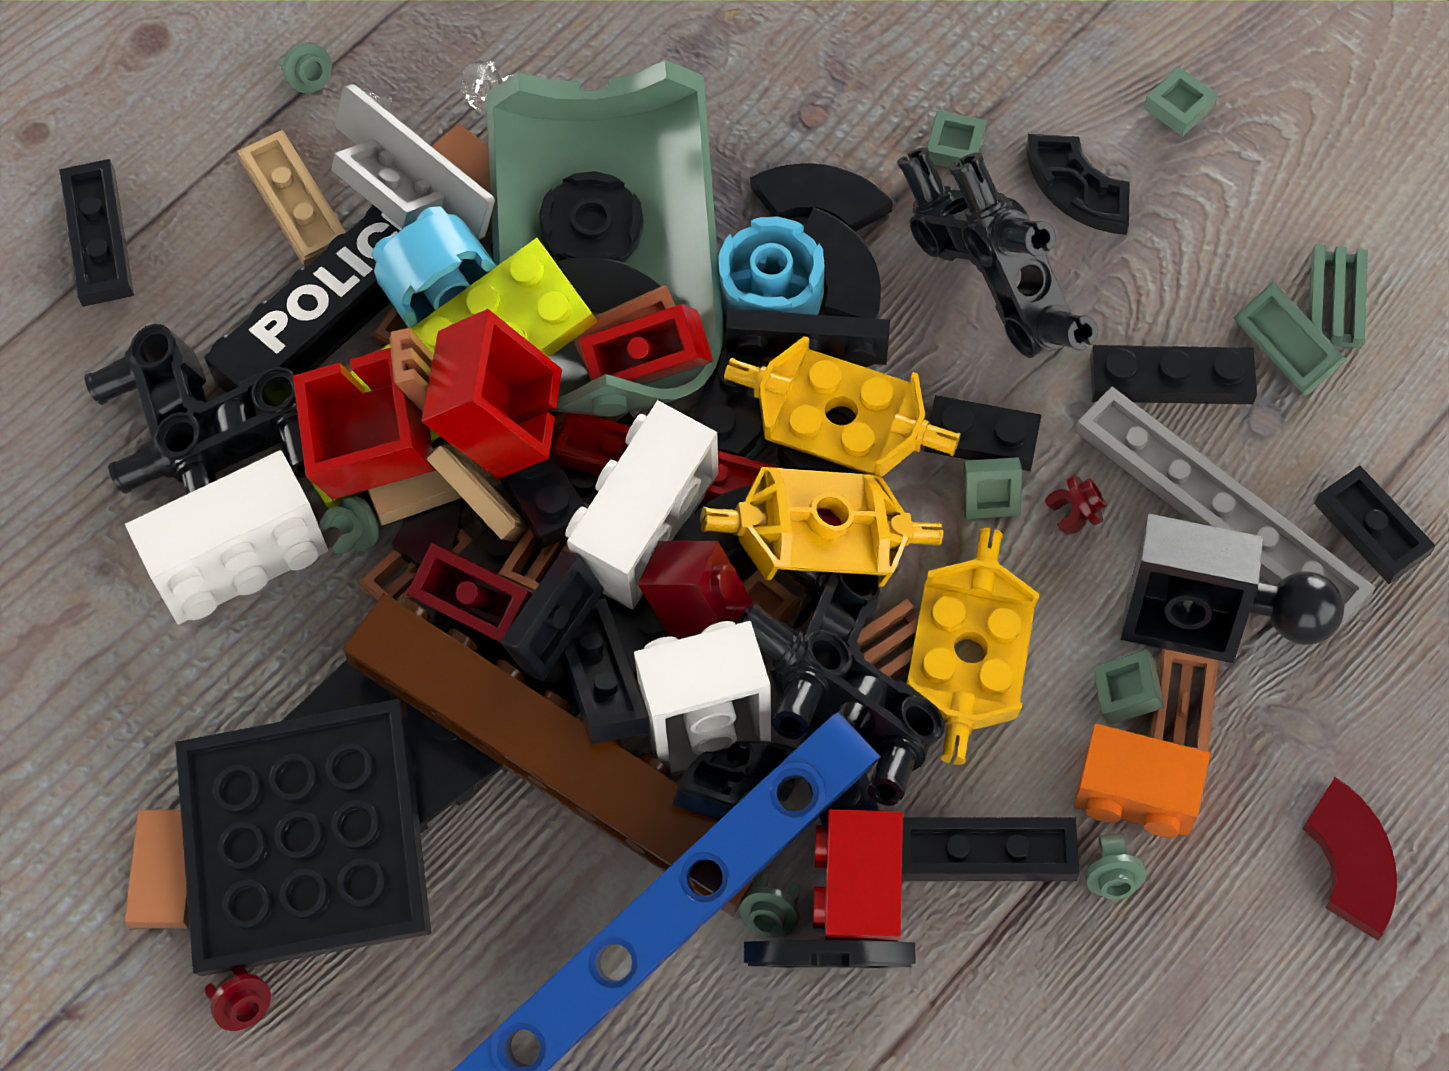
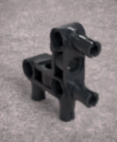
M921 147L907 153L910 160L903 156L897 161L898 167L902 170L915 198L913 203L914 216L911 217L909 223L916 242L924 252L932 257H939L949 261L961 258L970 260L973 265H976L977 269L983 274L997 304L995 308L1004 324L1009 340L1022 355L1033 358L1043 350L1055 351L1064 346L1075 350H1084L1087 348L1085 344L1092 345L1098 337L1096 322L1089 316L1073 314L1044 251H1050L1055 245L1056 234L1054 228L1046 221H1031L1025 209L1016 200L997 192L981 153L968 154L960 159L962 166L959 162H954L949 167L960 190H953L951 187L943 185L927 147ZM1021 270V281L1017 286V275Z
M151 324L145 326L133 337L130 347L125 351V357L96 372L88 373L84 377L91 397L98 401L100 405L138 388L150 431L151 440L149 446L119 461L109 463L108 469L114 485L120 491L122 490L124 494H127L141 485L166 476L168 478L173 477L178 482L183 483L187 495L216 481L217 472L281 442L295 477L306 478L293 375L295 374L285 367L269 368L264 372L254 374L239 381L237 388L207 401L203 390L206 378L195 352L164 325Z
M783 570L803 585L804 593H806L793 627L791 628L784 622L779 621L762 609L755 601L750 604L749 608L743 611L735 623L751 621L759 649L773 660L772 666L775 667L778 683L784 694L772 719V726L779 735L795 740L801 738L804 733L806 734L813 715L826 722L839 712L881 756L867 788L869 796L881 805L894 806L904 797L911 772L921 767L926 759L929 747L944 734L945 724L938 708L931 701L919 695L904 682H896L866 661L864 654L859 651L861 647L857 640L862 627L873 617L877 607L878 595L881 586H878L879 577L870 574Z

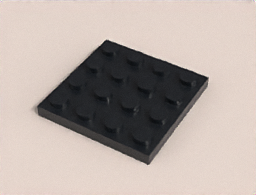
M401 699L175 742L194 974L207 976L232 971L234 968L243 966L245 968L432 934L406 704Z

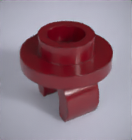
M1076 474L1066 480L1069 490H1055L1045 499L1047 506L1054 511L1066 504H1071L1072 511L1069 517L1057 523L1059 530L1065 534H1074L1080 531L1086 524L1087 519L1094 526L1103 522L1100 510L1107 507L1106 501L1095 482L1091 478L1083 482Z
M244 966L232 969L235 977L226 981L218 990L212 983L205 987V994L211 1001L212 1017L221 1028L228 1031H239L254 1025L264 1016L271 1001V992L267 984L260 977L249 974Z

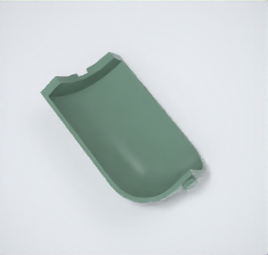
M667 60L631 75L609 78V88L600 90H580V81H554L517 72L486 93L490 194L495 200L491 213L493 262L495 265L501 264L535 238H538L547 250L541 238L539 212L544 196L551 188L553 191L556 186L562 184V179L574 173L591 171L613 175L623 181L625 187L633 195L635 193L640 200L644 220L639 246L623 263L648 275L660 286L666 285L675 306L683 304L698 310L713 359L712 363L645 385L607 374L591 381L573 341H571L549 357L562 368L556 409L552 410L555 412L610 417L653 408L657 400L666 404L688 396L702 387L712 375L720 357L723 341V316L704 76ZM592 312L594 316L599 315L598 313Z

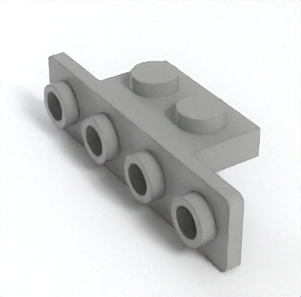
M350 84L343 87L335 126L356 145L336 152L331 170L402 229L415 222L419 214L425 209L441 206L447 214L457 215L461 218L478 240L484 238L495 202L494 197L356 85Z

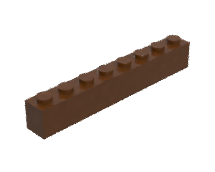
M383 593L342 648L351 667L664 872L719 821L672 805L674 794L679 784L668 778L671 771L662 762L646 753H642L637 758L619 746L622 739L591 744L584 723L571 715L574 709L566 700L549 690H545L540 695L523 684L526 680L525 676L514 666L501 659H497L494 664L476 653L478 646L469 637L453 628H450L445 633L428 622L431 618L429 613L408 598L403 597L400 602H397ZM703 861L697 864L691 871V886L697 894L701 896L712 895L720 888L723 875L719 865L715 862ZM764 869L723 906L721 910L733 917L739 909L745 894L752 889Z

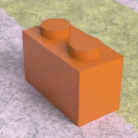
M1095 723L1088 742L1073 807L1086 810L1088 816L1102 822L1115 823L1122 819L1142 824L1147 832L1160 837L1173 838L1179 834L1188 836L1198 817L1211 752Z

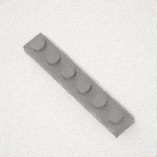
M1111 387L1077 421L1075 429L1077 434L1191 522L1263 536L1260 575L1272 585L1276 586L1282 579L1291 574L1306 571L1319 573L1330 579L1338 587L1344 601V616L1339 628L1335 632L1336 634L1371 597L1376 588L1374 585L1114 387Z

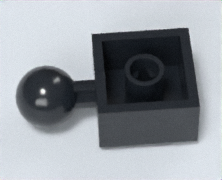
M1148 513L1127 593L1120 640L1234 663L1250 613L1270 616L1274 628L1285 639L1296 644L1312 645L1327 640L1337 631L1344 616V601L1338 587L1327 577L1315 572L1306 571L1291 574L1282 579L1276 586L1259 583L1263 536Z

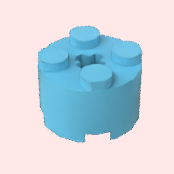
M441 206L429 207L422 211L415 222L404 227L395 236H388L377 242L371 253L376 262L374 268L376 280L408 328L415 326L496 267L468 225L457 215L447 214Z
M778 216L760 217L751 220V227L739 231L733 238L731 234L725 238L718 255L721 303L726 317L728 309L818 315L824 296L825 266L823 248L820 243L817 246L814 239L804 233L803 225Z

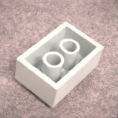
M658 400L648 416L640 414L634 420L625 440L628 447L618 462L610 460L606 464L596 483V490L599 491L588 509L581 506L575 512L565 533V536L569 538L567 540L569 552L581 556L604 587L603 594L634 610L643 596L638 582L658 541L673 540L682 525L694 514L703 500L707 489L713 484L714 479L719 474L717 432Z
M282 450L125 524L154 585L178 625L187 620L202 619L211 614L218 605L238 595L253 594L261 590L269 580L289 570L304 569L313 564L320 555L329 551L310 503Z
M731 621L715 623L704 629L702 634L679 640L676 637H662L651 641L644 649L634 651L639 690L649 715L648 737L654 758L662 762L671 771L668 778L684 774L691 763L706 751L713 753L730 748L736 741L756 740L771 742V685L751 621L739 624Z

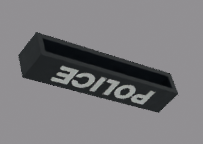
M372 205L364 218L348 232L335 237L325 252L309 266L297 270L286 286L271 299L259 303L253 309L248 319L233 332L223 335L214 343L211 351L204 358L215 383L227 393L237 388L239 381L254 374L264 372L269 368L285 367L297 375L319 367L391 303L376 280L374 273L376 262L371 253L377 242L385 237L395 236L402 228Z

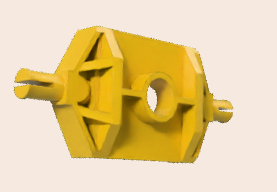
M805 336L769 362L767 367L762 366L759 368L731 358L725 370L724 380L754 389V397L759 398L765 440L869 475L883 477L913 451L920 452L922 445L954 456L960 440L961 433H955L931 425L930 421L925 420L918 373L913 372L911 381L907 382L809 349V338ZM842 406L851 409L856 415V418L846 425L834 424L826 417L828 411Z
M762 467L744 502H739L735 510L703 507L700 515L702 532L734 533L735 536H739V542L765 580H771L778 569L881 575L878 580V586L884 587L894 573L905 546L909 544L939 546L943 538V530H940L942 524L940 522L911 521L910 513L904 512L884 479L879 475ZM817 509H830L840 518L842 525H828L818 516Z
M991 528L980 529L976 557L973 560L928 571L923 588L907 685L919 695L931 701L941 713L945 724L944 730L946 731L941 760L950 763L956 743L954 765L965 764L968 738L973 730L1016 719L1023 704L1020 702L1034 609L1039 600V593L999 564L998 556L1003 534L997 529H994L989 548L988 542ZM963 640L973 641L982 648L984 659L977 663L965 662L957 656L954 646Z

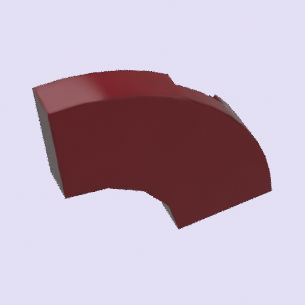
M1334 777L1302 829L1321 846L1330 864L1332 889L1325 908L1378 941L1389 924L1397 894V872L1393 850L1384 828L1372 809L1354 790Z

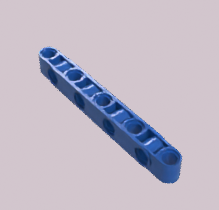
M839 712L833 715L452 1071H548L858 781L881 756ZM789 779H803L813 789L812 801L803 810L790 811L779 803V790ZM703 861H712L718 864L723 875L722 884L718 891L708 896L697 894L690 882L691 871L697 864ZM616 944L626 948L632 959L630 972L619 981L606 976L601 967L603 953L607 948ZM522 1029L536 1035L540 1043L539 1057L531 1065L520 1063L512 1054V1039Z

